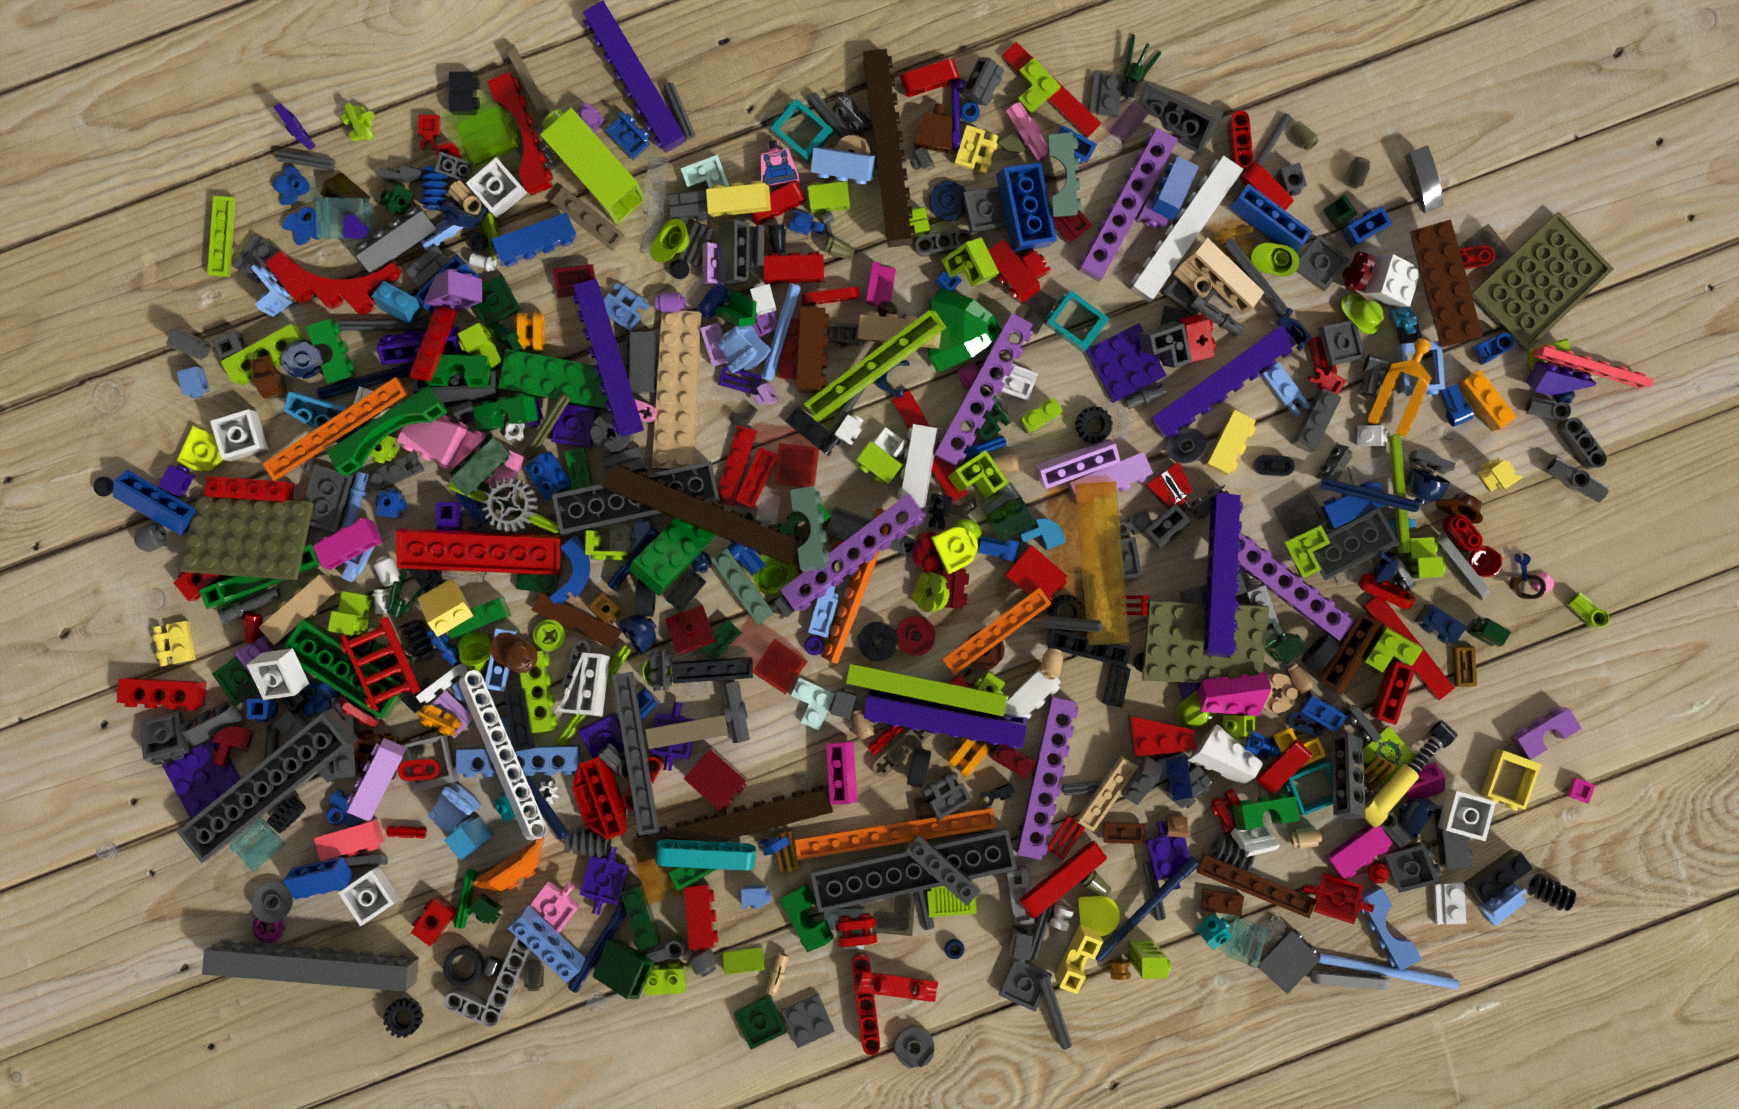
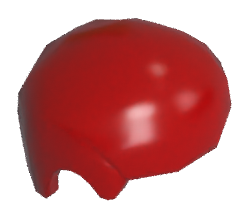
M1482 545L1478 550L1472 551L1468 558L1470 566L1481 577H1493L1499 573L1503 566L1501 554L1487 545Z

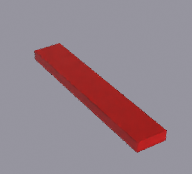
M1017 42L1002 55V58L1021 77L1023 76L1019 73L1020 69L1033 59ZM1058 82L1061 88L1047 101L1088 139L1101 125V122Z
M910 390L906 391L902 398L896 397L892 399L908 429L913 428V424L930 427ZM938 439L936 443L935 453L940 445ZM934 456L932 471L946 496L952 497L951 503L967 495L966 489L959 493L948 478L955 471L954 467Z
M1375 596L1363 606L1373 619L1381 623L1382 627L1385 624L1420 645L1385 600ZM1423 648L1412 667L1416 668L1415 673L1433 696L1440 701L1455 687Z

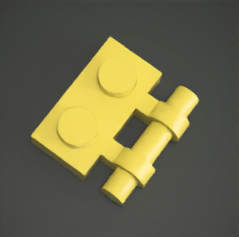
M966 125L954 165L974 170L975 163L981 165L979 172L987 174L988 168L991 167L993 162L991 160L993 152L996 151L998 146V136L991 134L989 140L984 139L985 130ZM981 146L986 148L984 157L978 155Z
M189 621L167 624V633H162L161 626L153 627L154 635H152V639L156 643L157 653L155 655L156 659H159L160 667L168 665L167 657H172L173 664L196 660ZM169 639V651L165 650L164 640Z

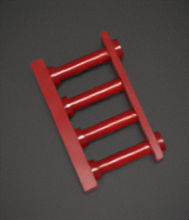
M388 616L380 619L381 625L378 626L379 628L351 640H348L344 634L341 636L342 641L339 642L344 654L348 652L367 697L364 700L369 709L373 708L375 712L379 710L377 703L404 691H412L414 695L422 692ZM379 636L388 637L390 643L386 647L361 658H356L353 647ZM388 654L396 655L398 661L395 662V665L365 678L360 666ZM398 672L404 673L406 680L403 681V684L373 696L369 688L370 684Z

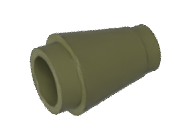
M1301 121L1296 122L1290 128L1301 149L1304 148L1306 151H1309L1319 142L1318 135Z
M829 237L824 252H827L830 256L852 259L855 248L837 237Z
M1096 871L1091 872L1081 881L1083 887L1103 897L1108 896L1111 891V887L1108 886Z

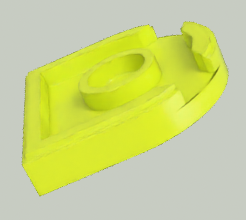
M192 426L176 462L199 472L213 471L223 461L215 436L196 426Z
M953 527L931 537L947 574L967 566L974 560L978 543L974 534L962 527Z
M1101 895L1077 896L1080 925L1098 931L1100 936L1108 935L1116 929L1120 920V912L1112 899Z

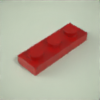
M791 319L780 355L779 379L797 380L800 319Z
M762 447L759 448L735 499L736 502L754 509L778 458L777 454Z

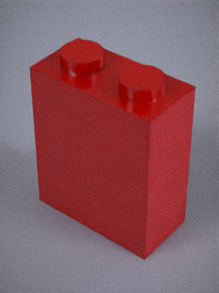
M1029 545L1004 575L1027 596L1040 587L1050 602L1054 599L1053 593L1057 589L1060 591L1067 584L1065 579L1068 577L1032 545Z

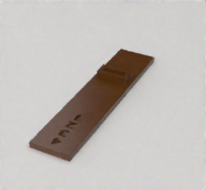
M539 593L532 611L555 620L561 625L607 647L614 648L622 632L621 630L608 624L605 625L602 621L564 603L560 605L557 602L554 605L549 599L550 596Z

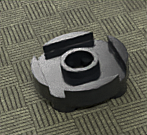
M871 622L864 626L857 636L859 649L870 661L888 660L897 650L898 635L895 629L887 623ZM875 637L882 638L880 647L874 644Z

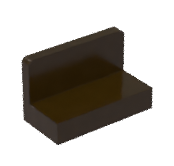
M343 173L325 180L320 194L345 216L357 215L359 206L370 200V196Z

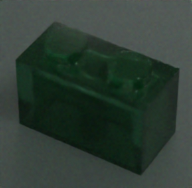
M1021 496L986 515L1001 543L1036 524Z
M1283 633V635L1278 636L1265 647L1276 663L1286 665L1306 650L1301 637L1293 633Z

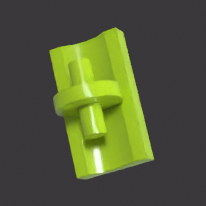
M351 103L344 106L346 111L340 117L345 125L350 126L352 124L354 127L348 133L350 139L355 142L364 139L370 141L375 137L371 130L373 126L371 121L375 119L374 112H367L365 107L361 108L359 105L352 106Z

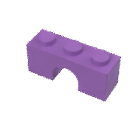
M1554 707L1549 711L1550 714L1534 719L1532 725L1516 730L1515 735L1510 738L1520 755L1531 760L1548 750L1544 745L1543 736L1550 729L1556 738L1566 739L1581 730L1582 728L1570 708Z

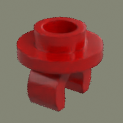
M1376 863L1369 868L1368 876L1372 882L1381 884L1385 883L1388 879L1389 871L1385 865Z

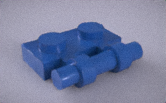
M432 629L427 632L431 639L430 642L442 653L441 657L444 660H447L451 666H457L461 663L459 649L455 646L452 647L446 632L439 637L436 636Z

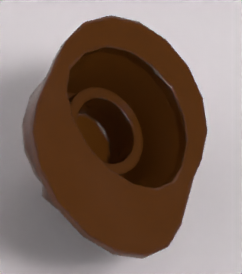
M1458 493L1452 499H1441L1436 502V507L1439 510L1450 515H1465L1472 524L1481 523L1483 520V515L1480 513L1482 502L1468 493Z
M502 633L492 640L490 646L491 654L498 663L517 673H526L536 665L538 656L535 647L520 637L511 633Z

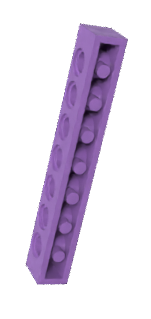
M1159 128L1155 130L1154 134L1149 133L1144 142L1148 144L1144 151H1139L1135 159L1138 161L1136 167L1133 168L1131 166L1126 175V178L1129 180L1126 185L1121 184L1116 194L1119 196L1117 202L1112 201L1107 210L1110 215L1107 220L1102 219L1097 228L1100 230L1098 237L1093 236L1088 245L1091 248L1088 255L1084 253L1078 263L1082 265L1079 270L1080 272L1098 282L1102 280L1178 140L1177 138ZM1150 150H1158L1159 156H1153ZM1142 166L1148 167L1149 170H1150V173H1148V174L1143 173V172L1141 171V167H1142ZM1131 184H1138L1141 190H1133ZM1122 201H1129L1131 208L1123 207ZM1119 218L1122 225L1116 226L1112 219ZM1103 236H1111L1112 243H1106L1103 240ZM1093 253H1101L1103 260H1096Z
M1013 313L1010 315L934 456L956 467L957 463L962 464L967 455L964 453L966 446H972L976 438L973 435L976 428L981 429L986 420L983 417L986 410L991 411L996 402L992 400L995 393L1000 394L1005 385L1002 380L1005 375L1010 376L1015 367L1011 365L1014 358H1020L1024 350L1021 347L1024 340L1028 342L1034 332L1031 330L1032 323ZM1009 335H1017L1019 337V342L1011 343L1009 341ZM1007 352L1010 359L1007 361L1001 360L999 353ZM997 369L1000 372V377L992 378L989 371ZM983 386L988 387L991 394L983 396L980 393V388ZM978 404L981 407V412L978 414L972 413L970 406ZM967 421L971 424L972 428L970 431H963L960 424ZM959 439L962 442V447L954 449L951 446V441Z
M908 493L829 553L830 562H827L826 569L803 572L783 587L781 592L793 609L798 611L807 609L811 606L810 602L815 598L820 599L826 595V590L831 586L836 587L842 583V578L847 574L852 575L858 571V566L863 562L868 563L874 559V554L879 550H886L891 546L890 542L894 539H900L905 536L910 527H916L921 524L926 516L925 512L914 497ZM902 513H906V521L899 523V516ZM886 525H890V533L883 535V528ZM873 537L875 540L873 546L867 547V540ZM857 549V558L851 559V552ZM838 561H841L842 568L841 570L836 571L835 564ZM822 573H825L826 580L825 582L820 583L819 576ZM806 585H809L810 592L809 594L804 595L803 588Z
M1239 533L1238 541H1241V549L1238 553L1240 568L1260 584L1264 583L1269 591L1322 632L1329 634L1335 641H1341L1355 623L1350 619L1351 615L1343 609L1338 610L1334 607L1335 603L1331 599L1323 598L1318 594L1320 591L1312 585L1307 586L1302 582L1304 579L1295 572L1293 574L1287 570V565L1279 560L1276 562L1271 558L1272 554L1264 548L1259 549L1255 546L1256 542L1249 536L1244 537ZM1249 551H1252L1255 555V559L1252 562L1247 560V553ZM1265 563L1269 564L1271 568L1268 574H1265L1262 570ZM1280 576L1286 578V584L1283 587L1278 582ZM1296 588H1300L1302 591V596L1299 599L1294 595ZM1313 600L1318 603V608L1315 611L1310 607ZM1329 612H1331L1334 616V619L1331 623H1328L1326 620V616Z
M1050 696L1016 853L1020 856L1042 860V855L1046 856L1048 844L1045 843L1046 837L1050 836L1052 831L1050 819L1051 816H1055L1057 807L1054 804L1055 796L1059 797L1061 785L1058 784L1059 778L1063 777L1065 772L1063 760L1069 754L1070 746L1067 745L1068 738H1072L1074 726H1071L1072 719L1076 718L1078 713V706H1076L1074 701ZM1059 714H1064L1066 716L1065 723L1057 724L1056 717ZM1059 733L1062 737L1061 742L1053 744L1052 736ZM1055 753L1057 761L1052 764L1048 763V755ZM1046 773H1052L1053 780L1050 783L1043 782V776ZM1044 792L1048 793V800L1044 803L1039 802V795ZM1038 812L1044 813V819L1041 822L1034 821V816ZM1033 832L1040 833V838L1036 842L1030 840V835Z

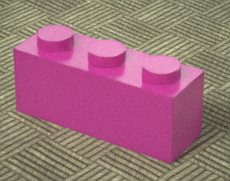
M359 518L353 522V525L338 529L336 534L321 538L318 541L319 543L313 546V549L321 567L331 570L383 541L374 521Z
M854 742L826 744L830 805L858 802Z
M1369 823L1325 855V858L1338 876L1343 879L1351 878L1357 873V869L1372 863L1375 856L1386 853L1389 850V846L1393 843L1381 826L1374 828Z

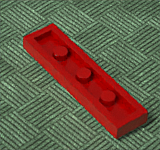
M435 307L410 371L412 378L426 381L432 380L457 315L455 309Z
M737 425L718 488L719 503L732 507L735 506V499L739 493L757 434L756 430Z

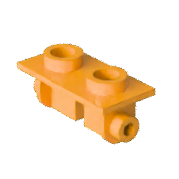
M431 704L423 706V714L418 712L419 720H421L420 722L430 728L434 726L439 729L440 733L446 736L451 734L456 737L455 728L459 729L462 723L458 717L446 712L444 717L440 718L443 710Z

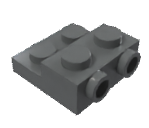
M176 711L140 722L143 760L152 765H161L165 763V759H182L184 754L190 752L188 740L179 732V727L183 723L181 712Z
M1426 841L1406 845L1405 848L1385 853L1399 893L1439 883V876L1442 875L1438 863L1434 864L1432 857L1435 856L1431 844L1427 845Z

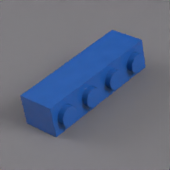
M1250 184L1239 193L1229 208L1274 242L1288 245L1295 252L1304 245L1312 233L1310 228Z
M566 212L491 239V247L500 267L504 265L511 267L517 264L518 260H530L540 252L545 254L555 250L554 247L560 245L565 247L572 244L573 240H575L576 232Z
M126 470L113 481L114 498L180 536H183L189 530L191 519L196 513V509L129 470Z

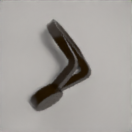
M1522 574L1519 578L1511 577L1509 582L1510 589L1516 590L1518 597L1522 599H1538L1546 591L1545 581L1541 577L1532 574ZM1523 579H1536L1540 582L1541 589L1537 594L1530 595L1522 593L1519 584Z

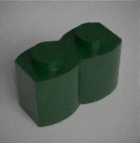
M1478 617L1473 619L1468 625V634L1489 646H1503L1511 633L1509 629L1490 618L1482 619Z

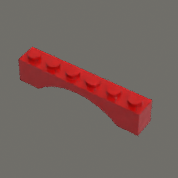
M508 72L487 81L493 99L500 106L511 112L521 129L524 152L519 174L525 191L532 196L552 188L551 180L553 175L550 169L546 167L545 162L547 158L544 151L540 150L539 143L541 141L537 132L533 130L534 121L530 113H527L526 107H528L525 97L521 96L520 89L522 87L518 78H514Z

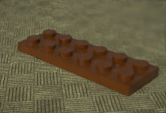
M1451 219L1410 231L1409 234L1440 347L1443 348L1482 337V331Z

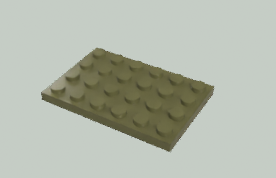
M1557 212L1482 282L1471 295L1507 333L1514 337L1515 342L1524 351H1528L1614 268L1560 212Z
M198 494L194 507L196 513L191 519L179 570L187 573L297 580L314 504L310 501L286 500V502L217 498Z
M1148 600L1149 607L1147 610L1142 667L1143 681L1201 683L1202 680L1227 676L1228 679L1241 678V674L1255 676L1260 675V672L1263 671L1269 606L1238 604V610L1235 612L1237 630L1234 632L1236 650L1233 655L1226 658L1203 655L1206 602Z

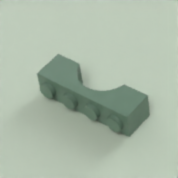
M1073 132L1048 135L1049 156L1060 161L1066 172V181L1063 188L1051 197L1052 217L1078 215L1077 211H1081L1080 198L1077 199L1076 190H1080L1079 178H1075V170H1079L1078 157L1074 158V149H1077V137H1073Z
M814 486L790 490L792 510L796 514L808 518L811 525V533L808 540L798 548L800 569L803 572L826 569L827 562H830V557L824 545L827 542L826 531H822L824 514L819 509V504L822 503L820 491L817 492Z
M728 548L711 559L757 625L775 614Z

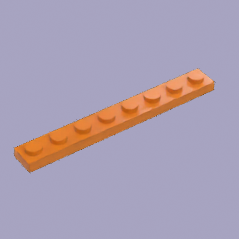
M398 377L393 378L263 463V466L273 481L279 480L409 395Z
M877 508V511L874 514L872 520H874L876 517H878L886 510ZM886 525L883 528V535L887 534L890 525ZM873 537L867 540V547L873 546L875 542ZM880 550L874 554V559L868 563L863 562L858 566L859 570L851 575L850 583L844 593V599L837 611L835 623L831 627L829 639L824 646L822 658L838 664Z

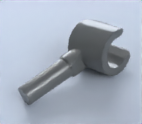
M827 211L821 216V219L825 224L828 238H833L829 223L834 221V217L830 211Z

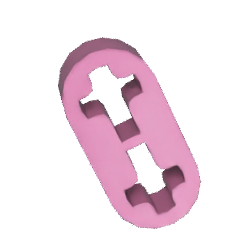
M635 399L641 421L653 422L657 417L656 408ZM641 409L649 410L652 413L651 417L647 416L646 418L645 414L640 413Z

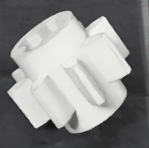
M553 780L547 785L545 781H542V788H537L546 801H549L552 805L555 803L553 798L560 797L557 794V789L560 786L555 787ZM549 789V793L552 795L546 797L544 790Z

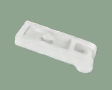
M463 664L455 666L418 694L416 698L420 703L423 701L428 703L436 697L435 692L441 688L444 691L453 684L451 681L457 675L463 676L466 674L467 667Z

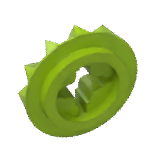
M544 620L535 627L533 639L541 650L555 651L565 641V630L555 620ZM544 629L548 632L556 630L553 634L555 641L548 639L544 642L547 636Z

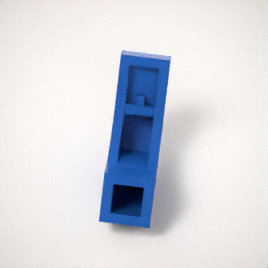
M577 535L560 547L561 551L571 562L572 575L562 588L549 597L554 605L557 602L560 605L569 598L568 593H571L576 598L583 591L589 578V555H585V546Z

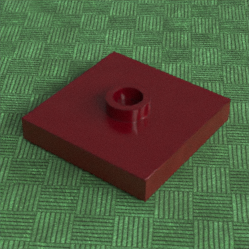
M703 605L666 618L678 656L716 642Z

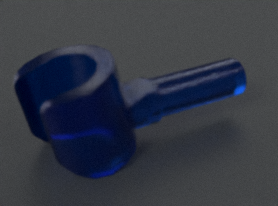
M1523 553L1524 558L1521 561L1520 554H1515L1514 560L1521 566L1523 581H1528L1527 565L1530 563L1531 558L1528 554Z

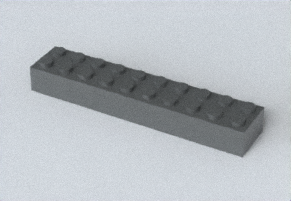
M334 708L321 713L180 828L177 833L198 860L204 863L218 854L358 741V738Z
M1007 827L930 843L970 879L1017 870ZM905 849L814 868L810 872L819 913L943 886L909 856Z
M222 939L220 942L214 943L211 947L204 950L202 975L406 992L417 982L419 958H413L411 954L393 956V953L383 952L380 955H376L372 951L353 953L351 949L333 951V948L323 947L320 950H316L312 946L293 948L291 944L273 946V943H260V945H256L252 941L233 943L231 939Z

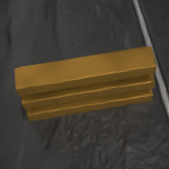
M1475 646L1453 647L1455 687L1477 686ZM1460 651H1461V666H1462V683H1461V669H1460ZM1466 651H1469L1470 682H1468Z
M1377 755L1364 767L1365 776L1379 762L1382 763L1364 779V786L1367 787V791H1372L1395 769V765L1380 755Z
M792 830L772 834L773 838L776 836L783 838L789 835L795 866L791 867L787 846L783 848L787 868L783 867L780 850L777 851L776 857L780 874L800 870Z

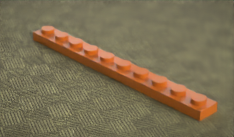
M989 807L952 813L938 821L935 817L798 838L795 839L797 859L802 860L910 842L917 833L924 839L992 829L996 828L993 808Z

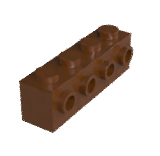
M1362 612L1354 620L1355 623L1352 625V629L1349 634L1345 635L1341 647L1331 659L1329 667L1321 675L1320 682L1323 686L1341 696L1383 628L1379 621Z

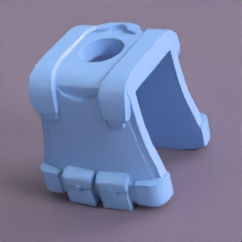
M751 325L735 326L718 341V346L722 349L727 359L728 369L731 373L737 372L742 368L746 371L756 367L768 357L767 355L771 351L770 347L757 336Z
M454 782L449 787H444L441 791L440 797L435 807L428 814V817L434 820V823L439 828L449 832L456 825L462 823L471 813L478 810L481 803L468 789Z

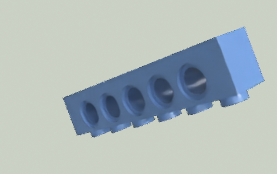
M566 745L564 747L535 746L533 749L515 752L516 756L523 759L521 768L525 776H534L535 772H543V775H555V772L563 771V775H573L578 770L579 763H581L580 745ZM486 747L460 748L456 750L457 774H463L465 778L475 777V774L482 773L483 777L495 776L496 770ZM500 751V758L502 760H505L506 754L503 751ZM556 755L563 758L562 766L555 763ZM536 756L542 757V766L535 764ZM477 757L481 758L483 761V766L481 768L475 765V759ZM508 770V776H514L513 771Z

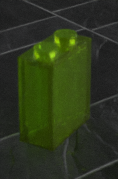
M500 105L455 124L467 154L475 166L519 147L516 142L519 139L514 127L511 128L509 125L512 120L507 111L503 112Z

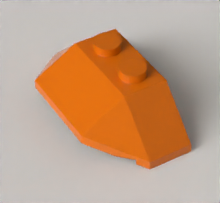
M544 836L532 841L474 880L472 885L502 892L506 888L510 891L518 886V880L522 877L525 879L530 878L536 873L534 869L540 864Z

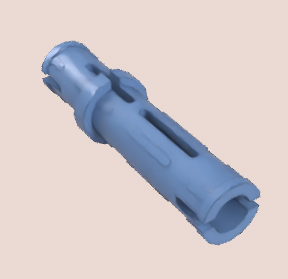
M356 471L353 486L349 490L351 492L341 528L353 525V522L358 518L363 496L366 495L365 486L369 476L367 473Z

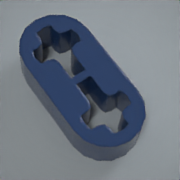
M1293 711L1286 717L1287 725L1292 729L1313 736H1319L1325 731V726L1317 722L1320 728L1319 730L1315 729L1313 732V728L1309 727L1308 723L1315 724L1316 721L1304 713ZM1297 715H1299L1298 719L1303 720L1304 723H1296V725L1294 726L1292 718H1296Z

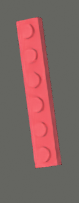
M1543 345L1541 348L1534 349L1532 357L1568 366L1579 371L1582 370L1636 388L1652 387L1653 379L1645 377V373H1632L1628 371V368L1612 367L1610 363L1605 361L1595 362L1588 356L1578 357L1574 355V352L1567 350L1558 351L1555 350L1556 347L1551 345Z

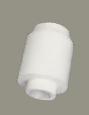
M387 556L376 560L377 564L373 566L380 582L385 587L393 585L394 581H400V574L393 558L388 559Z

